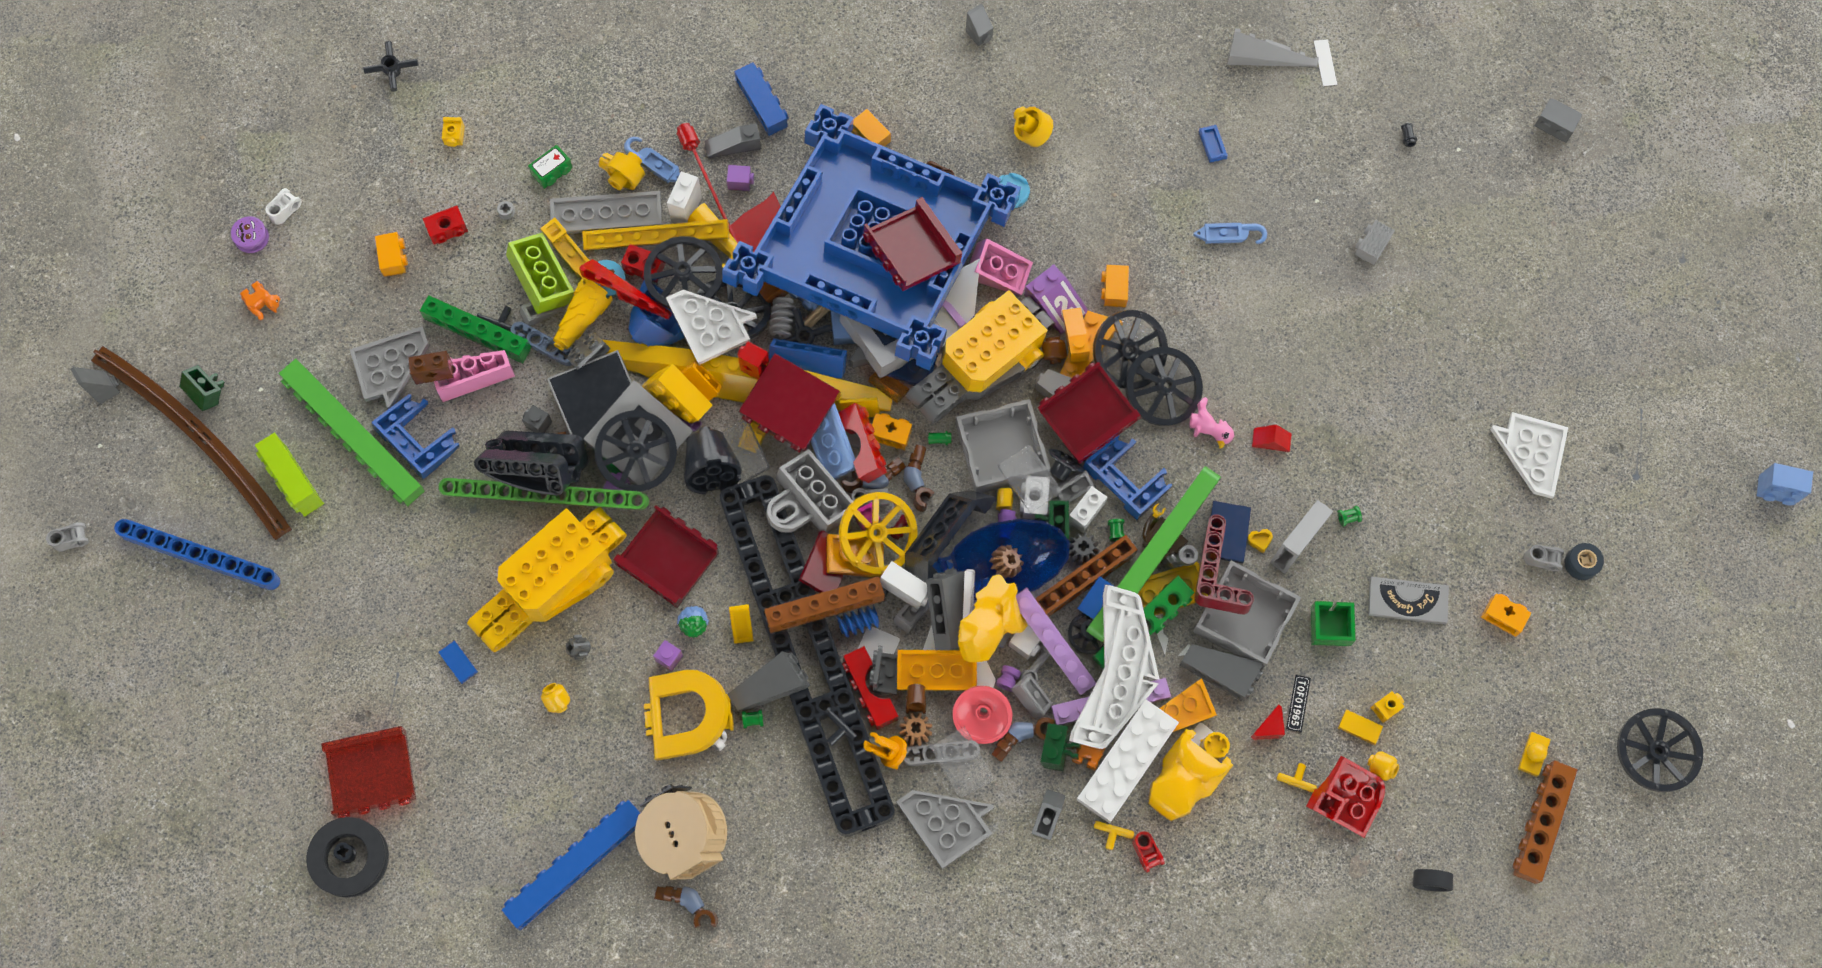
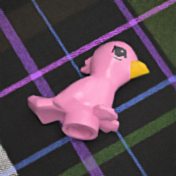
M1204 397L1197 404L1198 413H1191L1189 427L1194 429V437H1197L1199 433L1212 435L1216 439L1219 449H1221L1225 444L1233 440L1234 431L1222 419H1220L1219 424L1215 422L1214 418L1207 412L1206 405L1208 399Z

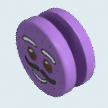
M247 216L234 223L231 229V238L241 251L256 253L267 245L269 232L261 220L256 217Z

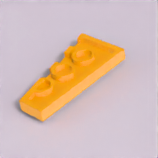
M1087 310L1084 323L1090 349L1089 360L1070 363L1068 353L1060 374L1072 378L1076 374L1081 375L1085 372V368L1094 360L1093 342L1095 335L1108 316ZM1114 324L1107 330L1104 339L1110 341L1113 338V334L1116 332Z
M1202 678L1159 708L1179 722L1173 732L1217 715Z

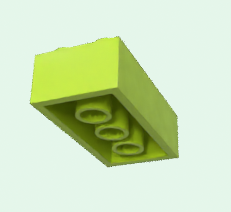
M543 232L509 242L506 256L537 315L569 305L573 298L574 290Z
M275 432L255 444L258 450L256 455L264 463L267 472L274 478L275 484L286 496V501L293 507L296 513L301 512L305 517L324 505V502L287 446Z

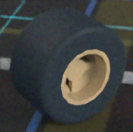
M1581 543L1566 554L1564 559L1565 568L1573 578L1588 580L1602 570L1604 557L1595 545Z

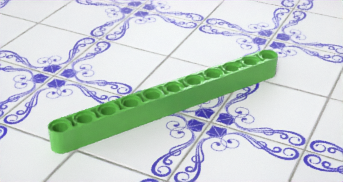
M1206 466L1201 470L1120 582L1118 588L1137 594L1140 592L1221 478L1220 475ZM1103 607L1086 630L1102 643L1104 641Z
M444 478L439 483V491L442 494L456 497L643 510L649 505L648 496L637 491L567 487L565 489L566 498L560 500L559 495L547 494L546 498L542 499L540 493L528 491V495L524 498L522 496L523 489L499 481ZM451 482L453 489L448 492L447 485ZM470 483L472 490L470 493H467L466 486ZM487 485H489L491 487V491L489 494L486 495L484 489ZM508 486L509 494L504 496L503 489ZM583 491L585 493V499L582 502H580L578 499V495L580 492ZM603 493L604 500L598 503L597 496ZM619 494H621L623 496V502L618 505L616 503V497ZM637 496L642 497V503L639 506L635 504Z

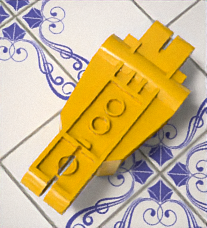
M601 507L594 509L580 522L566 508L498 567L497 581L503 590L478 610L468 620L467 625L478 637H481V640L492 652L499 651L534 621L546 622L608 582L614 573V570L610 567L612 561L608 554L624 541L627 534L615 522H612L613 519Z

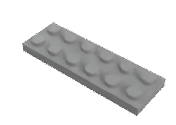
M660 191L550 199V218L552 220L555 217L567 231V234L662 225Z

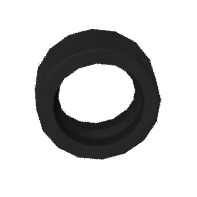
M1416 869L1413 872V887L1426 891L1449 892L1453 890V874L1442 870Z

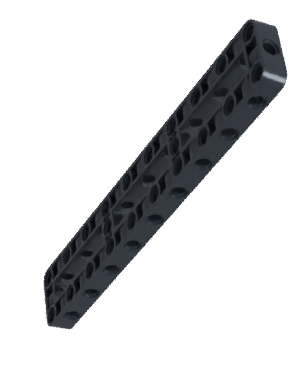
M762 475L723 489L720 493V502L774 655L776 657L781 652L792 653L797 658L787 629L770 633L764 611L766 608L762 604L770 601L773 603L771 606L773 607L815 595L816 592L799 581L805 567V562L794 532H781L769 524L773 537L777 542L785 570L791 581V584L772 589L744 511V505L759 501L763 504L766 513L769 502L779 494L775 480L769 475ZM764 484L771 485V488L768 490H763L761 487ZM730 496L735 498L734 501L730 503L725 501V499ZM785 509L776 514L778 518L783 520L788 518ZM740 531L747 532L745 537L737 536ZM790 553H794L797 555L796 558L793 560H790L786 557ZM753 566L760 567L759 571L755 573L751 572L750 568ZM802 588L809 589L807 595H801L799 591ZM783 595H790L791 599L784 602L781 600ZM823 618L806 623L805 625L812 644H814L817 658L830 692L812 698L809 689L806 688L790 694L789 697L836 829L841 836L850 837L890 822L894 818L895 810L876 756L873 752H868L864 748V741L870 742L826 619ZM814 624H821L823 626L819 631L812 629ZM778 637L786 639L782 644H777L775 640ZM832 659L836 664L833 667H827L825 662ZM841 696H847L849 701L846 704H841L838 699ZM824 702L830 704L832 711L840 716V719L854 733L858 732L863 735V738L859 741H851L846 736L851 752L855 757L864 788L871 802L870 805L854 811L851 809L820 722L829 718L824 713L825 711L820 709V705ZM804 709H809L812 713L809 717H803L801 712ZM817 746H823L825 751L823 754L818 755L814 752V749ZM872 769L876 772V776L874 778H867L865 775L866 771ZM835 783L838 785V790L830 792L827 789L828 785ZM887 807L890 810V814L888 816H881L879 814L880 808ZM842 822H851V829L843 830L841 828Z

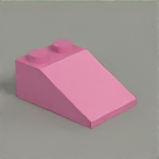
M989 239L978 242L970 261L972 263L980 259V269L978 262L974 271L979 273L978 282L1006 292L1010 290L1013 294L1021 296L1033 262Z

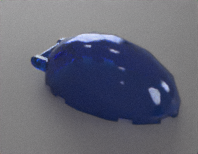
M1013 519L991 523L971 532L955 545L950 556L940 558L936 562L940 565L941 573H945V570L948 569L947 561L952 560L954 569L957 572H965L967 569L974 570V600H977L976 593L986 587L991 577L996 575V570L991 569L993 563L990 562L991 558H993L991 554L1000 546L1011 545L1012 549L1018 548L1017 554L1022 555L1020 560L1024 563L1021 566L1022 570L1015 577L1004 578L1007 584H1016L1017 594L1025 588L1033 592L1059 574L1069 559L1070 542L1061 529L1044 521Z

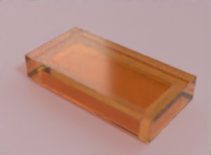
M876 372L868 380L869 383L896 403L902 400L910 390L897 379L889 376L880 378Z

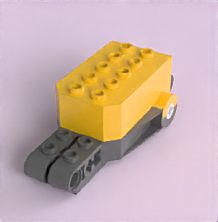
M1008 290L996 301L986 304L968 323L946 339L940 366L916 384L907 393L906 397L917 409L921 408L920 412L931 424L938 422L965 399L979 400L1022 377L1036 367L1044 357V353L1040 349L1046 333L1052 329L1055 322L1045 311L1040 312L1041 307L1030 296L1020 302Z

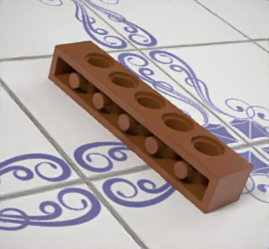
M1125 535L1035 599L1047 616L1050 617L1090 589L1099 576L1104 579L1135 557L1138 549L1128 536Z
M878 576L766 608L764 611L770 633H774L884 601V591Z
M1555 760L1545 765L1542 772L1544 776L1543 782L1539 784L1536 791L1539 795L1537 801L1533 802L1530 810L1533 814L1531 820H1528L1524 830L1527 832L1525 838L1521 839L1518 847L1521 851L1519 857H1516L1513 862L1514 876L1534 884L1543 881L1578 769ZM1552 780L1558 782V789L1553 787ZM1546 798L1553 802V807H1549L1546 804ZM1540 817H1544L1546 819V826L1541 824ZM1534 835L1540 837V845L1534 841ZM1528 854L1534 856V864L1528 860Z

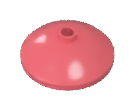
M975 686L965 690L957 698L953 707V722L958 732L967 740H973L978 744H989L998 741L1008 732L1012 723V708L1008 699L1000 691L989 686ZM981 708H986L988 712L983 713Z

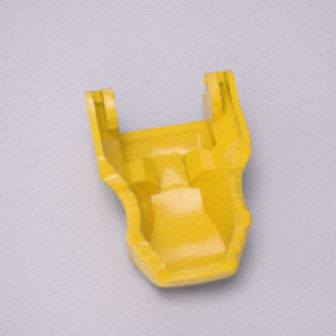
M1001 575L992 576L988 585L976 593L977 602L974 604L975 609L960 621L958 645L963 660L967 662L989 660L1004 634L1007 632L1011 634L1021 633L1028 626L1018 607L1016 584H1007Z
M1185 729L1163 758V768L1160 775L1150 784L1149 805L1170 821L1190 814L1195 803L1201 798L1211 796L1233 767L1231 759L1228 757L1220 763L1191 740L1196 734L1193 730Z

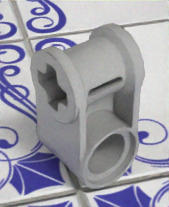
M81 522L51 530L46 536L47 543L59 552L82 547L89 543L88 538L85 536V523ZM61 537V541L55 544V541Z
M1534 545L1524 553L1523 558L1529 566L1544 568L1550 571H1561L1563 569L1561 558L1564 550L1556 547ZM1532 552L1537 554L1538 559L1533 556Z

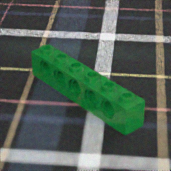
M428 295L419 310L424 320L495 352L505 350L508 358L522 364L532 349L528 339Z
M1179 575L1143 608L1146 623L1149 625V636L1153 632L1159 633L1165 627L1163 623L1168 618L1172 620L1178 615L1177 609L1180 606L1186 607L1193 600L1191 596L1195 592ZM1169 595L1176 597L1177 602L1175 605L1169 603ZM1155 608L1162 610V618H1157L1154 615ZM1104 646L1092 657L1103 670L1105 668Z

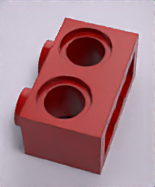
M629 244L621 261L624 272L631 276H640L644 280V266L651 251ZM656 259L653 264L655 268L651 270V274L663 271L666 263ZM632 260H638L635 264L630 263Z

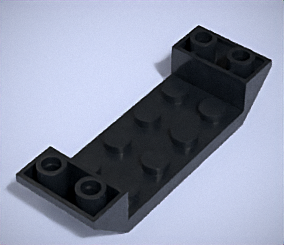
M972 490L949 493L906 551L905 570L925 583L927 579L933 578V574L939 573L933 567V564L950 544L954 535L961 529L968 516L971 515L972 511L986 514L996 498Z

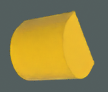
M998 489L996 509L998 511L1001 509L1012 510V489Z

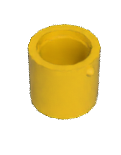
M1213 732L1204 739H1201L1199 746L1218 761L1228 753L1230 742L1224 734Z

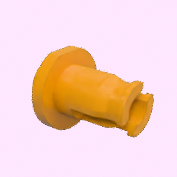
M871 732L870 736L874 737L875 742L881 745V747L864 741L865 750L879 756L884 766L897 770L906 757V741L899 736H892L888 739L884 736H879L875 732Z

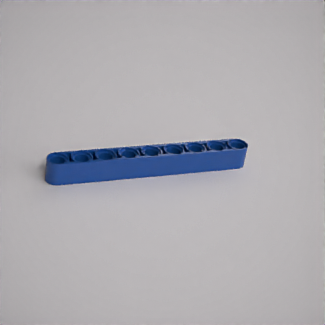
M121 519L114 526L115 532L121 538L131 543L267 590H274L280 585V577L270 568L128 519ZM130 527L128 532L123 533L125 528ZM147 533V536L141 539L142 535ZM162 539H165V542L162 545H159V542ZM180 545H183V548L180 551L176 552L177 548ZM198 551H201L200 555L194 558V555ZM219 557L218 561L212 564L213 559ZM236 563V567L230 570V566ZM254 569L253 575L247 576L248 572ZM272 576L271 581L265 583L266 578Z

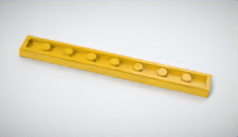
M728 219L582 232L583 250L585 251L628 247L629 244L635 246L657 245L665 240L679 236L695 237L703 241L730 238Z

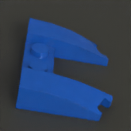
M408 394L371 423L373 429L385 442L388 441L410 464V467L424 480L459 448V443L454 444L452 435H455L456 432L452 427L423 449L403 427L428 405V401L422 399L421 403L411 401L412 395Z
M1118 435L1086 460L1083 467L1095 481L1099 479L1125 504L1123 508L1138 520L1172 487V484L1166 486L1163 476L1167 474V471L1163 468L1139 490L1114 466L1137 441L1131 439L1128 444L1118 440Z

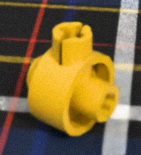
M1022 106L1015 110L1013 118L1016 120L1014 125L1016 138L1031 147L1043 145L1052 134L1053 120L1051 116L1036 107L1025 108Z
M616 152L614 156L604 153L603 157L599 159V167L607 172L610 176L608 179L609 184L617 190H621L623 187L634 190L645 176V171L640 166L642 160L633 152H629L627 155Z

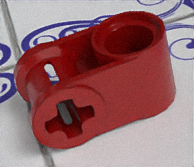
M1142 831L1134 836L1132 844L1146 873L1150 872V869L1157 865L1165 864V860L1150 833ZM1140 836L1147 839L1146 847L1139 845L1138 838Z

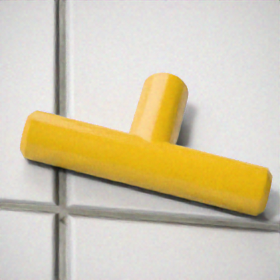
M1303 763L1298 764L1294 777L1283 773H1278L1277 775L1278 781L1313 793L1314 789H1317L1316 785L1302 781L1306 765Z
M1095 821V829L1109 832L1105 846L1108 850H1113L1117 835L1129 839L1134 837V831Z

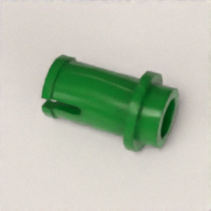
M948 431L943 433L929 432L928 443L946 444L948 446V444H952V433Z

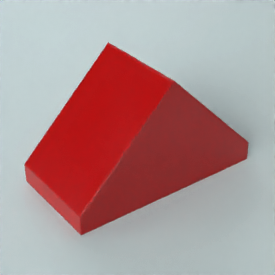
M1277 424L1254 428L1252 447L1290 452L1292 433Z
M1278 704L1251 736L1253 740L1279 739L1285 735L1282 706Z

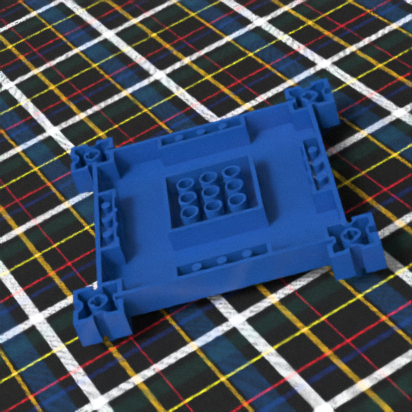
M820 104L814 114V120H811L805 129L804 143L815 148L756 250L753 252V246L739 241L733 251V259L729 258L722 269V280L724 283L734 287L742 284L743 291L755 296L758 295L764 281L899 340L896 344L895 356L908 362L910 358L916 359L917 366L930 371L937 352H940L945 342L947 329L933 323L989 216L992 217L991 222L1005 227L1011 210L1014 209L1019 200L1021 187L1011 182L1003 185L1000 183L1001 178L987 173L981 187L853 134L854 117L842 112L837 116L834 114V109ZM923 197L962 251L961 263L902 291L899 285H895L890 272L884 269L881 259L874 255L871 245L865 242L863 238L864 224L867 223L870 228L915 207L916 200Z

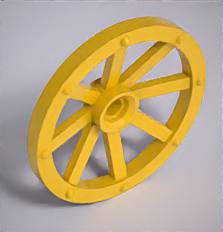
M885 492L867 493L855 499L845 510L839 526L840 545L848 561L856 568L872 574H883L888 565L884 566L880 542L899 555L894 563L901 567L905 563L906 551L918 535L916 519L910 507L899 497ZM879 499L894 503L895 507L879 523ZM871 500L872 524L857 510L861 505ZM901 510L906 517L908 527L886 528L885 526ZM852 515L866 528V531L848 533V526ZM909 533L904 551L886 538L887 535ZM867 537V540L855 556L850 548L848 539ZM872 543H874L878 567L869 566L861 562Z

